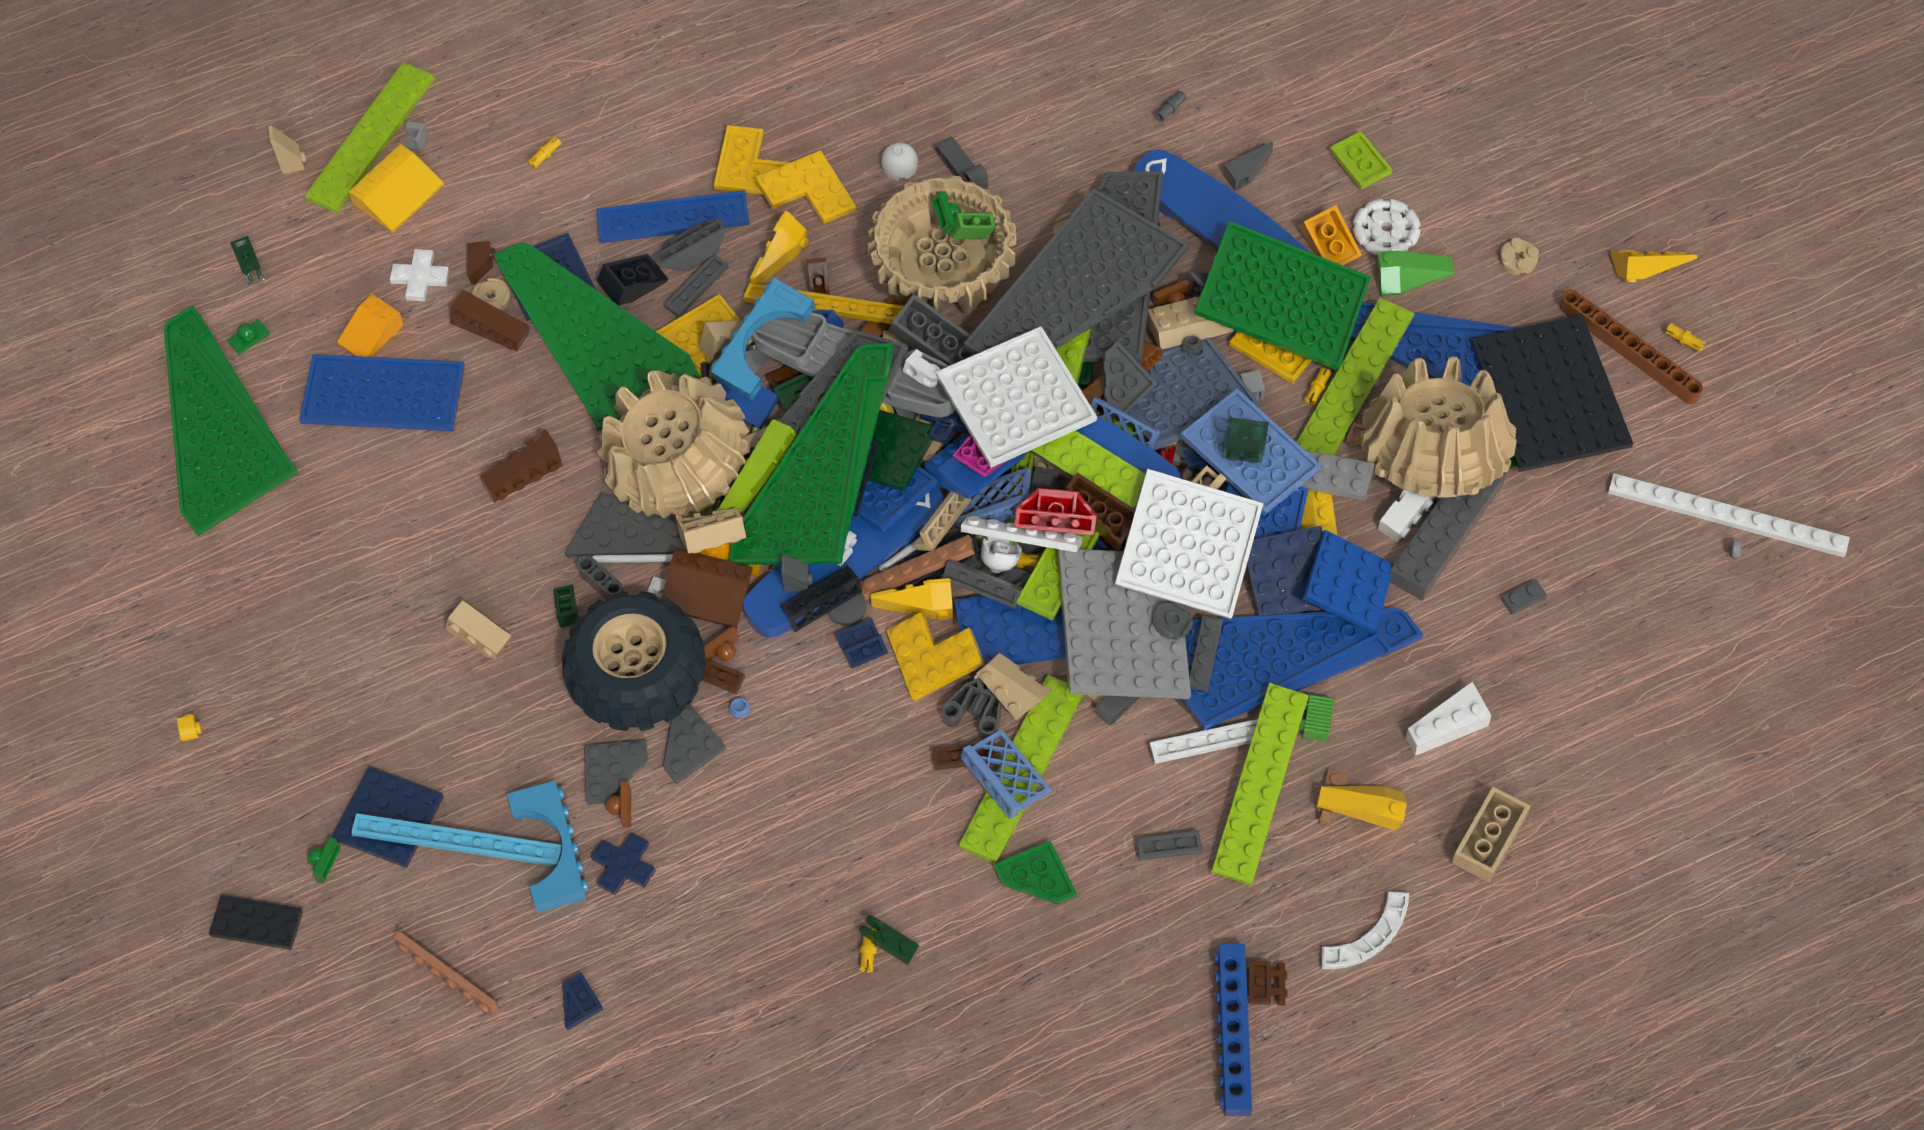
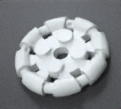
M1376 199L1366 203L1365 207L1360 208L1355 214L1353 234L1359 245H1363L1366 251L1374 255H1378V252L1398 250L1407 252L1408 248L1413 247L1420 237L1419 218L1414 210L1408 209V205L1395 199H1390V201ZM1383 208H1390V211H1383ZM1388 226L1391 228V230L1384 231L1382 230V227Z

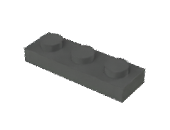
M1199 831L1137 838L1140 861L1202 853Z

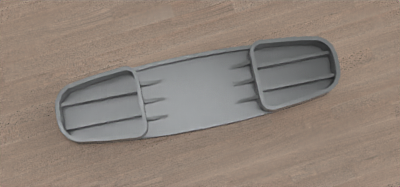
M812 312L805 323L793 318H778L761 325L752 335L755 345L761 352L789 367L815 377L819 372L822 373L841 352L840 348L855 332L828 324L824 316ZM915 350L906 352L883 403L934 417H946L954 413L956 409L940 382L935 387H927L903 372L906 359ZM925 353L922 355L924 360L930 364L937 365L940 370L949 366Z

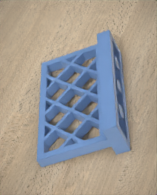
M1098 397L1093 398L1091 408L1096 415L1098 404L1103 406L1105 412L1104 415L1099 417H1106L1107 421L1111 424L1113 422L1110 415L1118 414L1121 423L1115 426L1122 425L1124 432L1129 434L1126 423L1133 422L1137 431L1129 435L1138 434L1140 442L1148 445L1153 450L1160 433L1159 430ZM1148 430L1153 434L1150 441L1145 443L1142 432Z
M1027 467L996 478L972 498L960 517L955 521V525L959 528L967 516H978L980 519L986 520L995 519L999 522L1015 518L1016 507L1029 496L1031 470ZM1024 476L1023 480L1017 484L1016 482ZM1009 482L1003 490H1000L1004 483ZM1013 486H1016L1012 493L1008 495L1007 493L1010 491V489ZM989 488H992L990 492L985 496L984 493ZM997 491L1000 492L998 496L992 501L991 499L997 493ZM1005 496L1007 497L1005 501L1000 502ZM981 497L984 498V499L980 502V504L976 507L975 504L978 502V500H979ZM972 508L975 509L973 512L968 513Z
M1002 729L972 747L968 745L963 748L961 760L1010 820L1016 817L1019 811L1051 792V788ZM1000 737L1005 743V748L993 746V741ZM986 749L989 750L988 757L979 756L976 751ZM991 752H1003V760L991 758ZM1006 753L1015 755L1018 758L1017 763L1005 761ZM989 764L1002 765L1001 772L992 771L989 768ZM1004 766L1015 767V775L1003 773ZM1018 769L1028 770L1030 777L1017 776ZM1002 778L1014 780L1013 788L1004 786ZM1016 782H1027L1028 790L1017 789ZM1031 783L1040 785L1043 790L1040 792L1030 791ZM1014 794L1027 795L1026 800L1019 804L1014 798Z

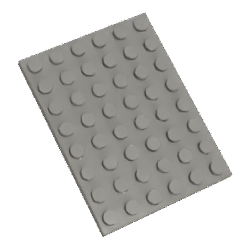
M1059 549L1057 553L1069 694L1189 699L1191 697L1185 637L1178 640L1165 638L1155 630L1152 623V616L1156 607L1164 602L1170 603V601L1114 585L1123 556L1122 551L1078 549L1077 552Z

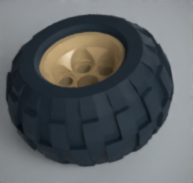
M627 591L613 594L614 598L605 602L602 600L596 601L588 607V613L585 616H578L569 632L570 638L565 640L562 651V674L571 699L589 718L600 724L601 722L608 723L609 727L615 730L627 731L630 727H639L640 731L653 729L654 724L663 720L667 723L679 716L682 706L690 705L699 691V683L702 682L705 674V649L696 624L673 601L669 599L660 600L654 593L641 591L638 595H628ZM637 642H640V643H641V644L638 645V646H634V645H633V644H635V643H637ZM617 650H622V652L618 654L614 653ZM651 653H657L655 656H649ZM615 668H618V669H619V670L616 671V672H612V671H611V670H613V669H615Z

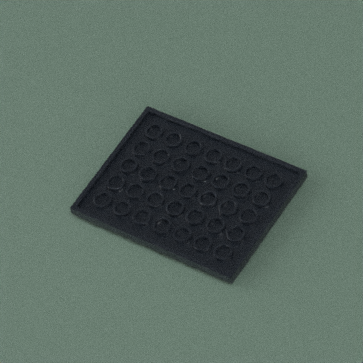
M1583 314L1471 339V344L1481 370H1486L1492 377L1496 393L1502 396L1509 422L1516 427L1515 439H1517L1513 457L1519 472L1633 447L1634 443Z

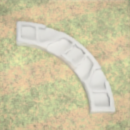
M1388 891L1386 906L1379 922L1361 939L1340 946L1322 947L1321 969H1340L1354 966L1374 957L1382 951L1396 936L1403 923L1408 907L1409 893Z

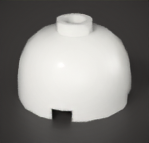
M902 142L893 143L888 146L882 154L881 165L883 172L894 180L904 177L908 179L913 176L918 169V157L915 150L910 145Z
M988 537L985 540L984 538L981 546V559L992 572L1000 573L1011 570L1018 563L1022 552L1018 543L1015 542V545L1009 543L1010 540Z

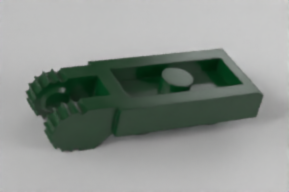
M246 236L230 242L248 284H253L252 277L249 275V272L256 270L260 281L264 280L260 270L261 266L249 237Z
M868 915L865 921L871 927L878 930L876 934L874 930L861 926L859 929L860 933L871 940V943L908 965L919 945L888 925L882 924L879 919Z

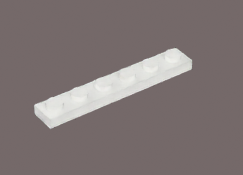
M967 516L961 524V532L1077 552L1082 544V537L1076 536L1073 533L1064 534L1056 531L1015 528L1014 523H1003L995 519H980L978 516Z
M1258 719L1150 742L1154 764L1250 744Z

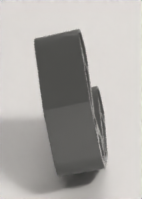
M978 678L964 684L943 705L942 719L945 725L954 727L961 721L973 698L975 700L969 712L975 717L980 716L986 703H988L979 723V735L984 740L999 729L1002 709L1001 702L989 688L986 689L987 686ZM949 712L955 713L954 716H948L947 714ZM985 728L993 729L990 732L984 731Z

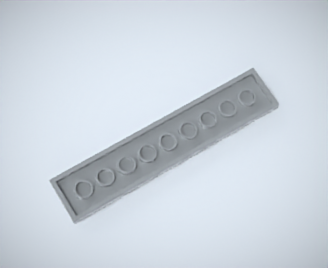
M1183 439L1179 440L1173 465L1188 467L1184 450L1192 449V447ZM1306 451L1321 465V470L1302 484V487L1311 491L1366 501L1375 470V463Z

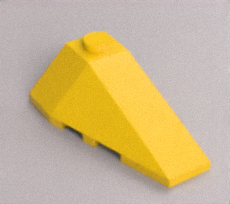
M785 211L773 230L776 234L772 242H767L765 256L759 258L752 272L750 281L753 284L761 285L794 259L808 244L807 230L788 211Z
M1635 250L1610 251L1617 276L1624 278L1626 282H1636V279H1645L1697 259V254L1687 251H1663V255L1661 252L1646 250V254L1635 252Z
M950 578L923 581L924 585L914 587L913 584L906 585V588L900 591L889 589L872 593V607L913 616L921 612L925 615V618L944 621L953 618Z
M1321 786L1317 801V807L1394 831L1403 823L1407 806L1405 792L1386 786Z

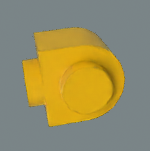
M186 714L181 718H177L182 742L199 738V734L202 733L200 721H196L194 714Z

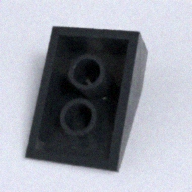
M644 254L603 264L597 282L614 303L620 306L636 301L668 282V278L649 254Z

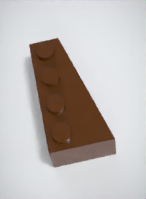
M465 290L461 291L451 306L450 324L503 345L507 349L518 351L529 334V325Z
M546 429L540 433L542 435L535 441L533 439L528 441L526 448L520 452L514 451L511 453L505 463L500 461L480 476L485 490L494 503L505 499L515 491L522 490L526 485L540 480L546 474L555 472L559 467L563 466L558 447Z
M1077 473L1066 486V490L1078 491L1097 515L1095 530L1115 551H1123L1135 509Z

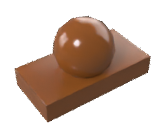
M1182 280L1154 292V306H1163L1185 300L1184 296L1189 295V280Z
M734 626L704 645L706 662L716 656L722 661H728L734 657L736 649L733 644L739 640L738 631Z
M621 781V796L612 795L605 804L606 810L610 814H621L623 828L631 826V788L628 781Z

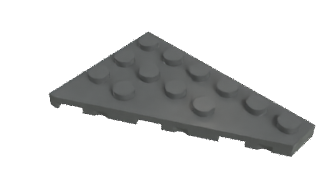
M602 492L565 552V555L571 558V556L585 555L592 557L594 555L674 553L675 547L684 550L686 548L680 538L676 522L666 518L663 519L657 514L646 516L643 511L637 514L630 509L628 502H620L618 498Z

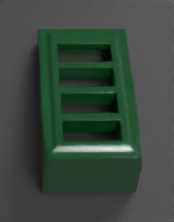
M574 586L554 589V597L559 626H572L578 618Z

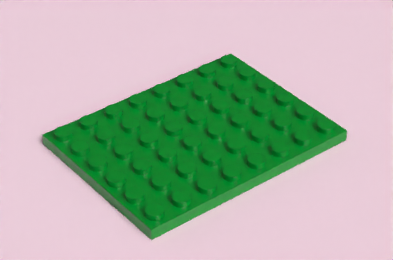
M1229 221L1194 314L1327 367L1339 370L1371 276Z

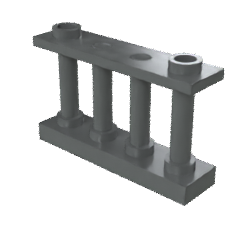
M978 553L963 563L949 559L942 579L950 578V582L1016 608L1018 606L1017 599L1029 580L1031 573L1016 567L1000 573L992 572L982 561L981 553Z

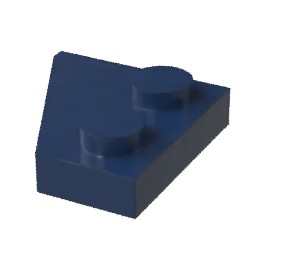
M582 973L563 983L565 1027L568 1031L602 1011L603 1007Z

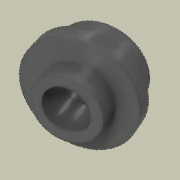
M1189 336L1185 339L1183 347L1188 353H1197L1203 348V343L1199 337Z

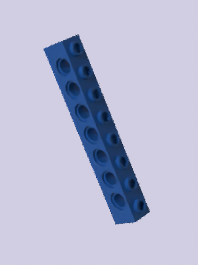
M1219 944V950L1215 951V964H1219V972H1215L1216 985L1220 984V992H1216V1005H1220L1221 1012H1217V1025H1221V1033H1218V1046H1222V1054L1218 1055L1219 1067H1223V1075H1219V1087L1224 1088V1096H1220V1109H1224L1225 1116H1251L1252 1093L1245 944ZM1233 965L1236 969L1229 971L1225 966ZM1233 985L1236 987V990L1229 991L1226 989V986ZM1233 1005L1238 1010L1231 1012L1227 1007ZM1235 1026L1238 1028V1031L1230 1032L1227 1028ZM1232 1046L1237 1047L1239 1052L1231 1053L1228 1048ZM1236 1067L1240 1070V1073L1232 1074L1229 1069ZM1233 1088H1237L1241 1091V1093L1239 1095H1233L1231 1094L1230 1090Z

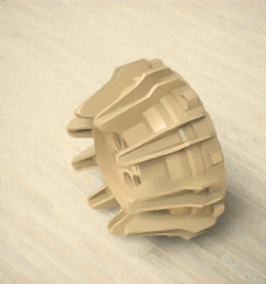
M952 176L948 179H942L941 177L924 179L919 183L910 181L904 184V190L893 193L892 198L887 203L881 204V211H875L872 221L876 226L868 230L869 257H871L874 265H881L878 271L879 283L887 284L889 294L896 295L904 304L915 294L938 312H941L942 301L951 303L958 300L964 315L972 313L981 300L987 299V293H993L1001 280L1009 278V267L1015 265V252L1009 247L1016 245V225L1011 222L1010 211L1001 208L1002 199L998 195L992 196L989 194L988 189H983L975 185L974 182H964L960 176ZM939 191H945L948 202L958 204L961 208V213H992L995 229L986 240L984 238L983 240H971L970 238L969 240H961L960 238L954 240L951 232L943 234L932 204L936 194Z
M1453 356L1448 358L1443 378L1429 379L1426 363L1422 358L1413 360L1402 377L1399 374H1393L1380 396L1372 399L1369 408L1364 410L1362 426L1365 430L1361 431L1360 437L1361 449L1367 453V461L1375 463V474L1379 477H1384L1399 488L1414 492L1418 496L1444 498L1478 494L1479 489L1490 486L1495 479L1501 478L1503 472H1508L1511 460L1509 458L1514 456L1517 439H1515L1516 427L1509 422L1502 396L1496 393L1490 374L1486 370L1479 371L1469 387L1462 383L1460 360Z
M654 370L647 374L650 389L642 392V396L639 398L624 386L617 391L616 404L613 407L621 418L617 420L610 416L604 417L602 433L599 435L602 447L597 450V453L603 461L608 462V466L604 469L606 477L604 481L620 502L630 501L629 507L637 514L643 511L646 516L658 514L663 519L674 514L676 516L682 515V518H686L691 511L696 510L699 512V509L710 503H715L714 499L718 496H726L728 494L730 483L738 478L741 465L746 463L744 455L750 452V444L747 440H744L749 429L743 421L745 415L733 399L725 401L726 392L721 384L712 385L708 377L697 379L683 374L679 379L675 373L669 375Z

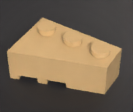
M743 321L705 322L699 347L709 363L719 360L723 348L730 344L734 332L741 328ZM753 335L748 341L746 351H748L749 346L755 345Z
M739 510L712 511L713 515L708 516L694 513V517L682 518V515L675 516L680 538L688 554L698 553L707 548H717L722 544L735 543L746 538L743 519Z
M463 600L447 619L444 629L478 649L486 657L493 659L498 657L511 638L510 634Z
M999 653L976 674L1017 720L1039 703L1052 689L1048 686L1044 687L1035 681L1036 678L1034 676H1028L1019 670L1020 667Z

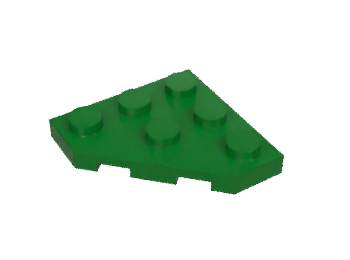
M1051 840L993 864V868L1002 886L1057 905L1077 897V892Z

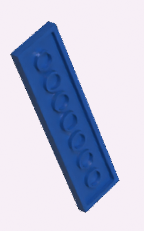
M745 190L597 208L601 243L680 234L700 222L715 220L716 218L721 219L725 228L750 225Z

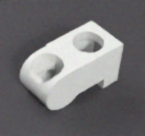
M916 349L906 359L903 372L927 387H935L939 382L936 372L940 368L922 358L923 353Z

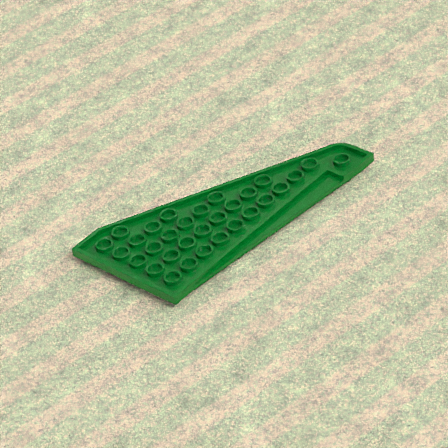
M517 243L493 254L505 279L590 414L597 431L603 429L604 417L610 416L620 420L621 416L613 406L616 404V393L621 387H626L637 398L642 396V392L650 389L647 377L648 372L655 370L669 375L675 373L679 379L683 374H687L701 379L688 353L532 245Z
M192 305L168 320L164 327L180 512L199 537L297 474L298 471L283 452L213 337L210 329Z
M892 343L864 344L852 353L743 517L746 538L731 543L729 561L743 565H782V556H788L804 564H842L845 543L892 363L894 350Z

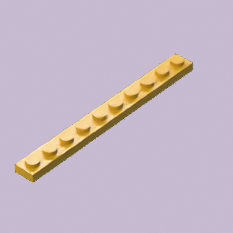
M749 283L743 297L744 302L754 304L764 294L766 285ZM797 290L813 299L815 304L813 311L834 310L839 317L892 324L904 307L901 305Z

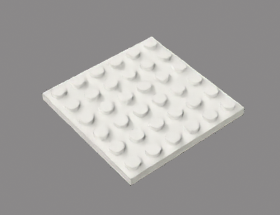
M1042 326L936 372V377L990 468L1097 421L1095 412Z
M1147 469L1114 585L1232 619L1263 503Z

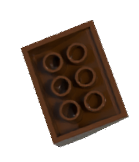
M675 547L661 600L669 599L673 601L689 617L727 627L734 626L737 629L753 567L700 553L688 554L687 550Z

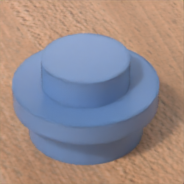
M736 698L730 704V713L736 718H743L750 712V705L743 698Z

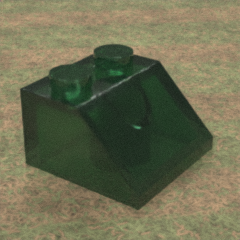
M1228 417L1223 437L1222 458L1230 461L1240 460L1249 463H1262L1269 422Z

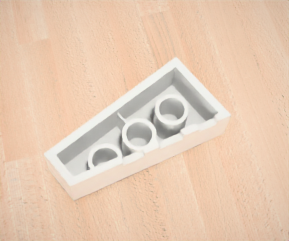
M1403 490L1399 497L1400 502L1395 500L1380 520L1378 530L1397 543L1401 538L1405 539L1411 531L1410 528L1414 524L1418 525L1421 521L1422 514L1425 511L1429 512L1437 496L1422 497L1414 492Z
M1471 682L1409 727L1405 739L1414 756L1488 727L1491 714L1475 685Z

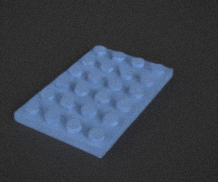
M1238 389L1234 390L1185 429L1180 436L1217 472L1226 477V480L1245 498L1263 503L1261 512L1264 515L1321 470V465Z

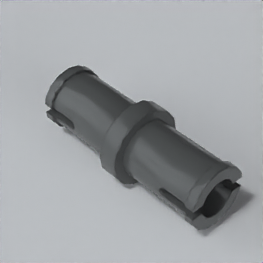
M1177 91L1171 99H1167L1164 105L1155 112L1156 119L1163 122L1171 113L1176 112L1177 107L1187 98L1185 93Z

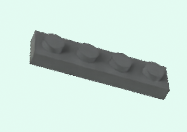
M715 254L711 256L664 304L665 309L677 317H681L729 268L728 263Z
M1203 616L1190 674V689L1209 691L1223 619Z

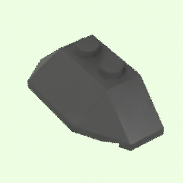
M720 218L700 222L669 239L661 246L659 251L654 253V256L662 268L686 271L718 253L727 230Z

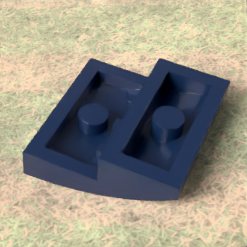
M872 618L835 633V638L851 669L889 653Z

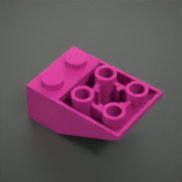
M971 435L953 454L954 458L983 477L988 476L1005 463L1003 462L990 468Z

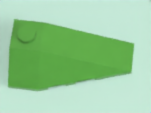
M1398 250L1378 252L1376 269L1381 296L1401 295L1406 293V290L1414 287L1417 289L1422 287V284L1430 281L1436 282L1454 275L1452 257Z

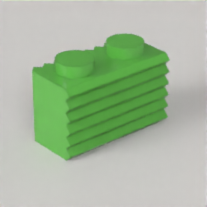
M957 213L954 216L956 225L951 230V235L954 240L959 238L961 240H969V238L971 240H983V238L986 240L995 229L993 214Z
M1310 694L1304 710L1307 716L1306 719L1302 718L1300 730L1304 731V739L1328 741L1335 698Z

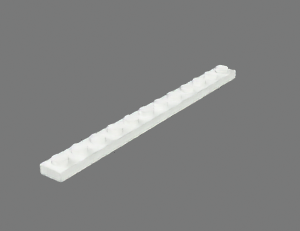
M1615 473L1613 474L1608 494L1843 558L1846 555L1850 537Z

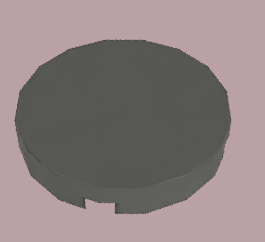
M861 593L828 612L829 618L832 622L841 624V626L855 625L862 620L863 615L866 613L865 598ZM837 596L832 598L830 602L836 600Z
M1171 601L1170 603H1161L1156 607L1152 616V623L1155 630L1161 636L1178 640L1184 638L1190 632L1193 619L1189 609L1183 604Z

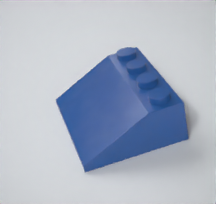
M964 433L939 453L933 455L924 464L926 471L938 479V486L970 499L1022 460L1025 454L1023 453L1006 461L988 476L983 477L953 457V454L971 435Z

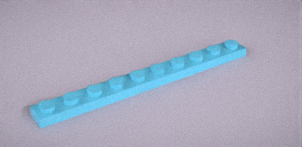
M357 813L351 832L352 836L556 867L559 863L562 853V845Z

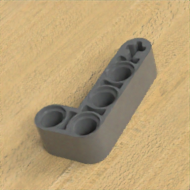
M952 136L934 145L937 155L953 176H960L964 182H974L975 185L988 189V175L983 165L978 164L975 166Z

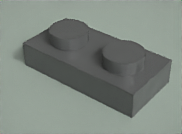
M1535 579L1503 595L1501 601L1510 614L1514 615L1546 599L1547 594Z

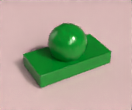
M939 191L933 198L932 204L942 233L949 234L956 225L954 216L957 213H961V208L956 203L948 202L945 191Z
M257 319L251 324H241L237 328V333L228 338L227 342L240 355L269 336L270 333L262 322Z
M330 837L324 849L315 847L308 852L307 861L311 866L315 867L312 874L316 882L322 884L325 882L341 849L335 838Z

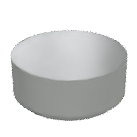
M1733 538L1731 542V557L1740 558L1741 538Z

